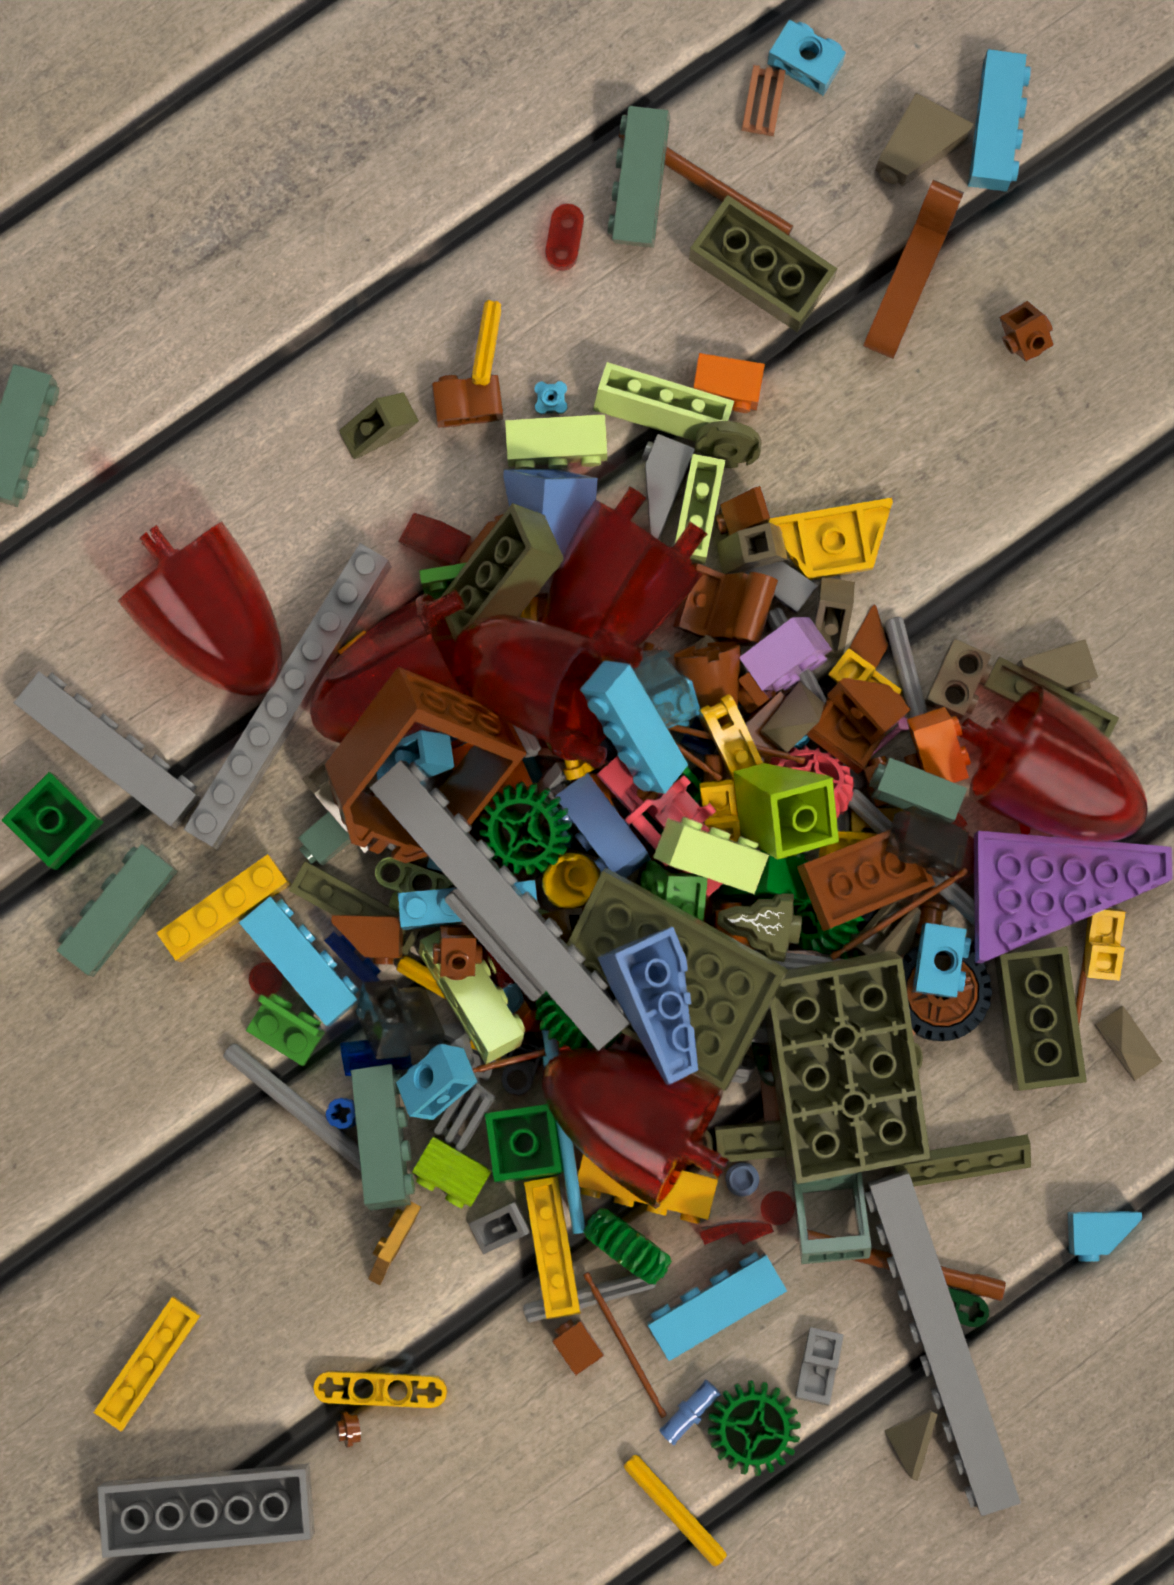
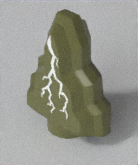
M782 893L775 894L772 899H758L751 907L734 906L719 911L717 925L732 935L746 937L750 946L765 951L767 958L785 963L789 943H799L802 916L793 914L794 894Z

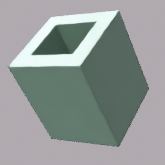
M330 812L326 813L298 837L303 843V846L299 848L302 854L311 864L317 860L322 866L350 843L348 833Z

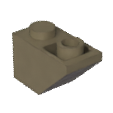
M772 523L737 531L716 543L722 573L734 574L788 560L781 527Z

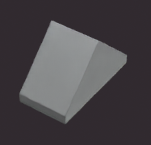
M516 1200L469 1223L483 1254L531 1232Z

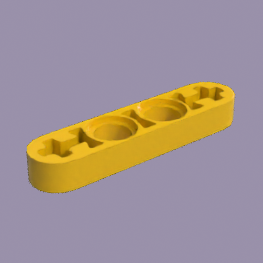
M330 1370L320 1374L313 1386L317 1399L330 1404L435 1408L444 1402L448 1393L447 1385L442 1378L435 1375ZM330 1377L333 1378V1384L344 1385V1377L350 1378L348 1385L349 1398L343 1397L345 1390H334L332 1396H326V1390L321 1389L320 1384H324L327 1378ZM359 1379H368L373 1385V1393L368 1398H360L354 1392V1385ZM395 1380L404 1382L408 1390L406 1397L400 1400L393 1399L388 1393V1387L391 1382ZM412 1380L419 1381L417 1388L421 1389L428 1388L429 1382H434L436 1389H441L442 1394L436 1395L435 1401H430L427 1394L418 1393V1401H411L414 1391Z

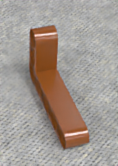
M932 181L863 347L894 359L964 192L938 181Z

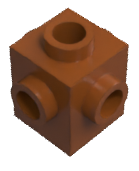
M1026 301L999 317L1005 336L1002 337L1005 347L1011 354L1016 353L1025 362L1039 356L1043 351L1054 345L1050 335L1053 328L1049 319L1030 302Z
M440 925V942L433 943V964H439L440 976H447V978L452 980H462L467 976H475V964H482V944L476 943L475 935L466 925Z

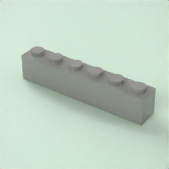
M38 671L13 703L169 826L176 829L200 799L194 793L197 786L183 775L176 779L167 771L171 766L156 754L150 759L141 752L145 745L131 734H128L126 738L122 737L115 731L119 725L104 713L100 718L89 711L93 705L80 694L76 693L74 697H71L63 690L67 684L52 672L46 677Z

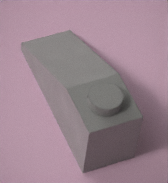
M659 434L654 443L648 441L641 459L646 461L645 479L650 542L654 546L658 545L690 467L692 454L695 452V448Z

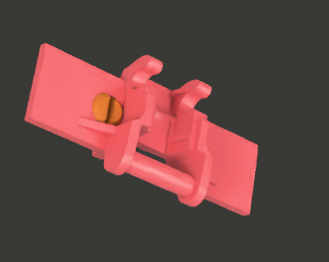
M618 756L597 774L603 783L630 811L629 816L624 821L628 825L632 823L655 850L661 835L642 815L643 812H648L663 830L668 818L681 822L682 818L686 817L702 823L701 830L710 831L703 822L713 815L716 810L710 803L700 807L689 795L686 789L691 782L685 775L673 783L669 790L663 794L653 791L646 792L638 788L633 782V776L626 764ZM708 879L706 897H709L723 883Z

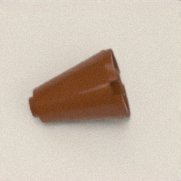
M736 641L707 643L708 647L695 649L694 645L674 653V663L704 732L709 731L699 714L701 708L707 705L712 707L720 703V698L727 694L731 695L738 707L741 649ZM727 714L717 719L720 727L730 722Z

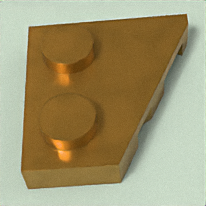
M411 1201V1205H406L404 1211L397 1208L388 1227L393 1229L388 1239L382 1236L372 1253L377 1259L369 1276L370 1281L381 1285L388 1268L397 1256L412 1228L421 1206Z

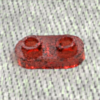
M562 204L553 211L551 216L545 255L547 263L558 271L571 269L578 260L584 228V216L576 205ZM565 219H570L574 224L570 228H565L562 222ZM563 250L568 253V256L565 259H558L556 253Z

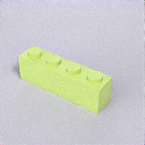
M607 362L598 387L593 410L695 441L697 431L703 425L729 420L734 401Z
M440 930L421 939L419 955L485 1064L520 1047L525 1032L524 1024L517 1014L512 1015L506 1005L508 1000L503 989L500 986L495 987L490 979L491 972L486 961L482 958V964H475V976H467L462 980H452L447 978V976H440L439 964H433V943L440 942Z

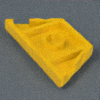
M892 498L775 517L770 518L769 523L781 527L786 554L801 574L809 580L873 570L893 500Z

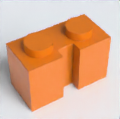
M699 353L693 388L733 400V411L749 413L750 409L757 410L765 364Z
M942 707L906 719L923 771L953 783L969 778L966 766L971 765V761L965 745L961 747L959 745L957 736L962 735V730L957 716L951 717L946 708Z

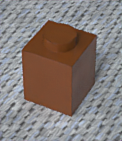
M570 1318L554 1330L557 1336L552 1339V1342L575 1376L604 1356L603 1350L581 1319L574 1323Z

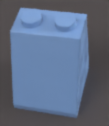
M505 469L503 478L509 507L514 503L545 515L564 557L561 563L577 564L578 558H591L598 478L559 469Z

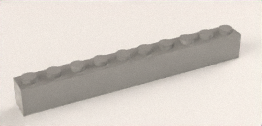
M359 543L183 830L216 850L219 849L337 657L338 650L345 644L391 569L388 559Z
M400 760L373 784L370 789L598 1051L630 1024L617 999L614 1000L607 992L606 988L609 986L607 981L598 971L595 970L591 973L583 964L586 960L585 956L574 944H571L569 947L560 938L563 931L550 917L545 920L537 911L540 908L539 903L529 892L526 891L522 894L514 885L518 880L505 865L499 868L491 859L495 855L494 852L482 839L477 842L471 836L469 831L472 827L459 813L454 816L446 807L450 802L445 795L436 787L431 790L423 781L427 777L424 771L414 761L409 765L407 761Z
M906 1169L868 1182L870 1191L864 1194L870 1212H878L881 1224L875 1227L882 1245L889 1244L892 1257L886 1259L892 1277H900L903 1289L897 1292L904 1311L910 1309L915 1322L910 1323L909 1327L915 1344L922 1342L926 1354L920 1356L926 1377L933 1375L937 1388L931 1389L937 1410L941 1408L945 1410L948 1420L942 1422L947 1440L948 1442L955 1440L959 1453L954 1454L953 1458L959 1475L965 1473L967 1475L970 1486L965 1487L964 1490L971 1508L977 1506L980 1515L984 1516L1021 1504L910 1174Z

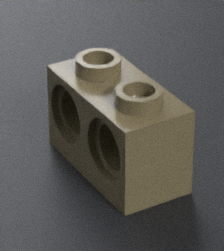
M954 638L928 692L925 704L934 709L945 707L950 716H957L959 720L964 717L965 713L971 715L979 699V696L974 694L979 682L982 684L986 683L993 666L988 664L991 655ZM962 658L971 659L975 664V672L967 674L961 671L959 660ZM955 688L959 690L962 695L961 703H950L945 697L946 689Z

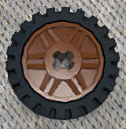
M919 946L913 948L902 960L913 1031L916 1033L915 1035L932 1041H951L973 1031L983 1021L991 1004V979L984 963H975V953L969 951L968 958H962L961 971L966 972L963 992L958 991L956 998L946 997L943 1000L941 996L936 998L934 995L912 992ZM938 952L934 957V964L939 970L947 971L951 966V958L945 952Z

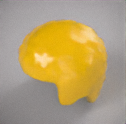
M565 853L558 857L559 861L555 865H548L543 873L542 887L548 900L558 908L569 909L587 903L600 877V870L589 857L579 853Z

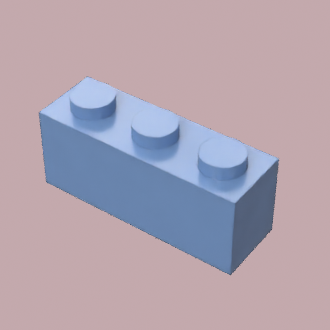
M588 773L554 796L561 798L558 810L568 808V813L562 820L571 821L578 829L579 833L575 837L586 852L593 849L599 857L594 862L601 872L608 868L627 878L651 860L645 847Z

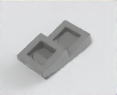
M782 561L753 568L745 572L748 575L750 572H758L777 579L778 583L773 597L795 614L798 613L817 587L808 578Z
M809 1328L795 1399L826 1406L830 1405L844 1334Z

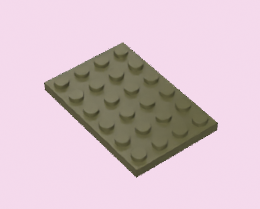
M608 868L602 870L567 946L569 947L571 944H574L585 956L586 960L583 964L591 973L595 970L598 971L607 981L598 960L599 956L629 942L673 927L687 959L688 971H685L687 992H690L691 1004H688L690 1026L694 1028L698 1071L694 1072V1074L725 1091L732 1082L789 969ZM608 986L606 990L615 1000L616 997L610 986ZM631 1023L621 1031L642 1044Z

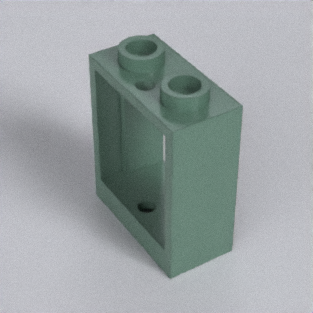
M889 758L884 765L879 763L869 783V787L874 788L871 797L945 827L955 821L967 788L893 758Z
M862 1172L796 1184L792 1179L801 1264L870 1258L871 1241ZM852 1189L858 1236L808 1240L803 1193Z

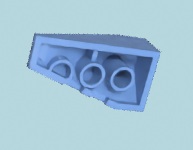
M666 928L599 956L598 960L613 994L666 1085H670L698 1071L694 1028L690 1026L688 1004H691L690 992H687L685 971H688L687 959L674 928Z

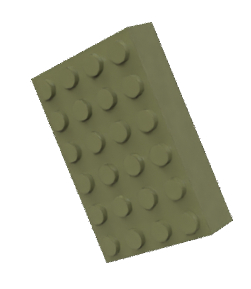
M891 950L789 969L765 1015V1023L787 1170L790 1177L796 1184L930 1159L902 957Z

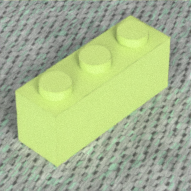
M605 414L505 420L508 467L515 466V469H535V465L548 464L550 469H562L568 467V463L581 462L583 467H595L601 465V461H607Z
M692 454L673 559L705 565L725 460Z
M683 817L681 822L668 818L653 858L670 866L755 894L769 857L768 854L757 850L759 843L739 836L737 842L729 839L730 833L712 826L709 832L701 830L702 823Z

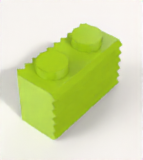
M433 1136L412 1173L418 1176L415 1182L432 1192L435 1187H438L447 1193L444 1198L445 1200L462 1209L465 1204L470 1207L473 1205L492 1170Z

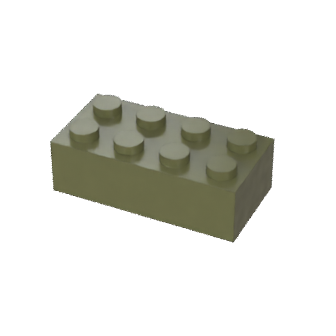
M729 195L726 196L690 247L689 260L796 332L800 330L835 279L838 269Z
M512 503L439 598L438 602L457 646L489 655L495 646L501 642L503 636L513 623L521 616L531 600L540 592L542 586L553 572L559 568L564 557L544 514Z
M1068 946L1007 953L996 957L995 966L1013 1091L1087 1082Z

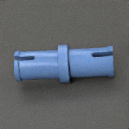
M705 1379L703 1384L686 1402L682 1400L678 1405L680 1409L659 1429L660 1433L675 1446L677 1441L694 1423L698 1425L702 1420L701 1415L722 1394L713 1384Z

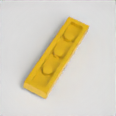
M558 1176L524 1182L546 1319L581 1314Z
M172 1296L93 1413L122 1432L201 1315Z

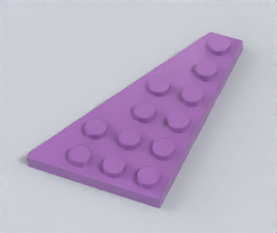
M977 831L974 833L975 963L982 964L1168 883L1173 879L1172 847Z

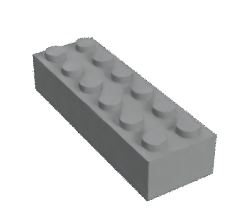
M310 1463L105 1481L97 1487L102 1558L311 1540L315 1534Z

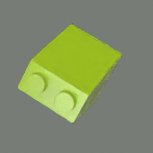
M766 763L733 771L741 836L759 843L758 847L778 860L839 842L832 777Z

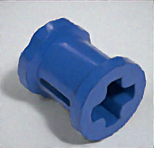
M338 1098L329 1103L326 1119L331 1126H335L338 1129H348L356 1125L354 1100ZM340 1106L349 1108L351 1111L346 1116L347 1122L344 1119L337 1118L336 1114L341 1112Z

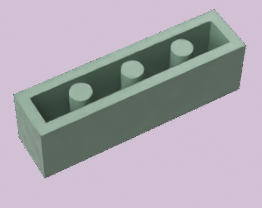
M629 106L628 115H622L620 135H625L624 147L618 148L616 157V168H621L620 180L614 181L612 189V201L617 202L615 215L610 214L608 222V234L613 235L612 240L615 244L650 248L655 246L671 117L668 110Z
M13 364L0 404V502L18 507L20 499L24 500L28 493L29 481L27 477L30 468H35L38 462L39 449H37L40 437H45L48 431L49 418H47L50 406H55L58 400L59 387H57L58 383L52 375Z
M143 844L138 849L134 846L128 851L122 860V863L125 864L117 875L112 873L101 886L103 893L96 901L92 899L84 906L79 914L83 918L75 928L72 926L68 927L58 940L61 945L56 951L88 976L94 977L178 872Z
M391 1064L351 1070L364 1205L370 1211L411 1205L410 1195L415 1194L413 1175L407 1173L406 1161L411 1160V1147L409 1140H404L403 1127H408V1117L405 1106H400V1092L396 1084L403 1076L401 1073L397 1074V1071Z

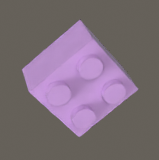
M792 617L740 656V660L762 691L775 690L777 692L781 689L786 691L801 680L798 676L800 673L807 669L813 671L827 661L825 655L832 649L809 617Z

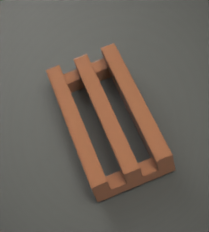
M753 65L742 131L774 136L786 70L779 69V71H773V68L770 67L762 69L758 65ZM758 77H763L764 83L756 125L750 124L757 80ZM775 79L777 80L770 123L769 127H763L770 81Z

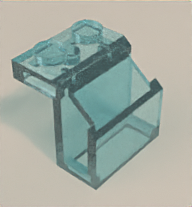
M667 650L640 651L617 661L630 664L667 729L700 715V708L692 681L687 676L680 675L667 660V658L671 657Z

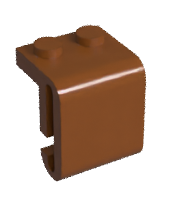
M698 563L691 564L673 627L700 638L709 635L720 641H736L740 647L755 646L761 641L778 580L758 572H750L749 575L745 573L724 574Z

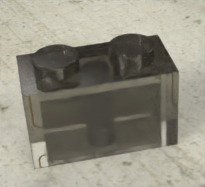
M911 806L894 814L886 851L897 855L898 859L904 863L916 864L925 868L926 872L930 875L943 877L946 874L961 869L969 832L924 810Z

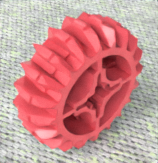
M806 744L801 750L793 746L787 752L792 756L804 757V764L790 759L785 760L772 757L771 762H769L771 765L832 777L836 818L839 815L845 814L849 801H852L854 782L853 777L850 776V767L843 766L844 764L837 758L833 759V755L829 752L822 753L819 746L815 750H809Z

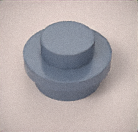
M735 1163L726 1173V1186L734 1195L741 1197L751 1195L759 1185V1174L755 1167L749 1163Z

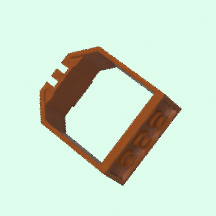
M397 667L325 763L333 801L335 805H338L341 820L346 825L350 842L363 848L367 846L369 851L380 854L390 843L394 844L396 848L392 851L391 857L403 863H409L428 857V854L379 798L364 793L362 790L414 722L473 745L439 789L450 802L446 805L454 816L459 813L470 825L527 753L505 711Z

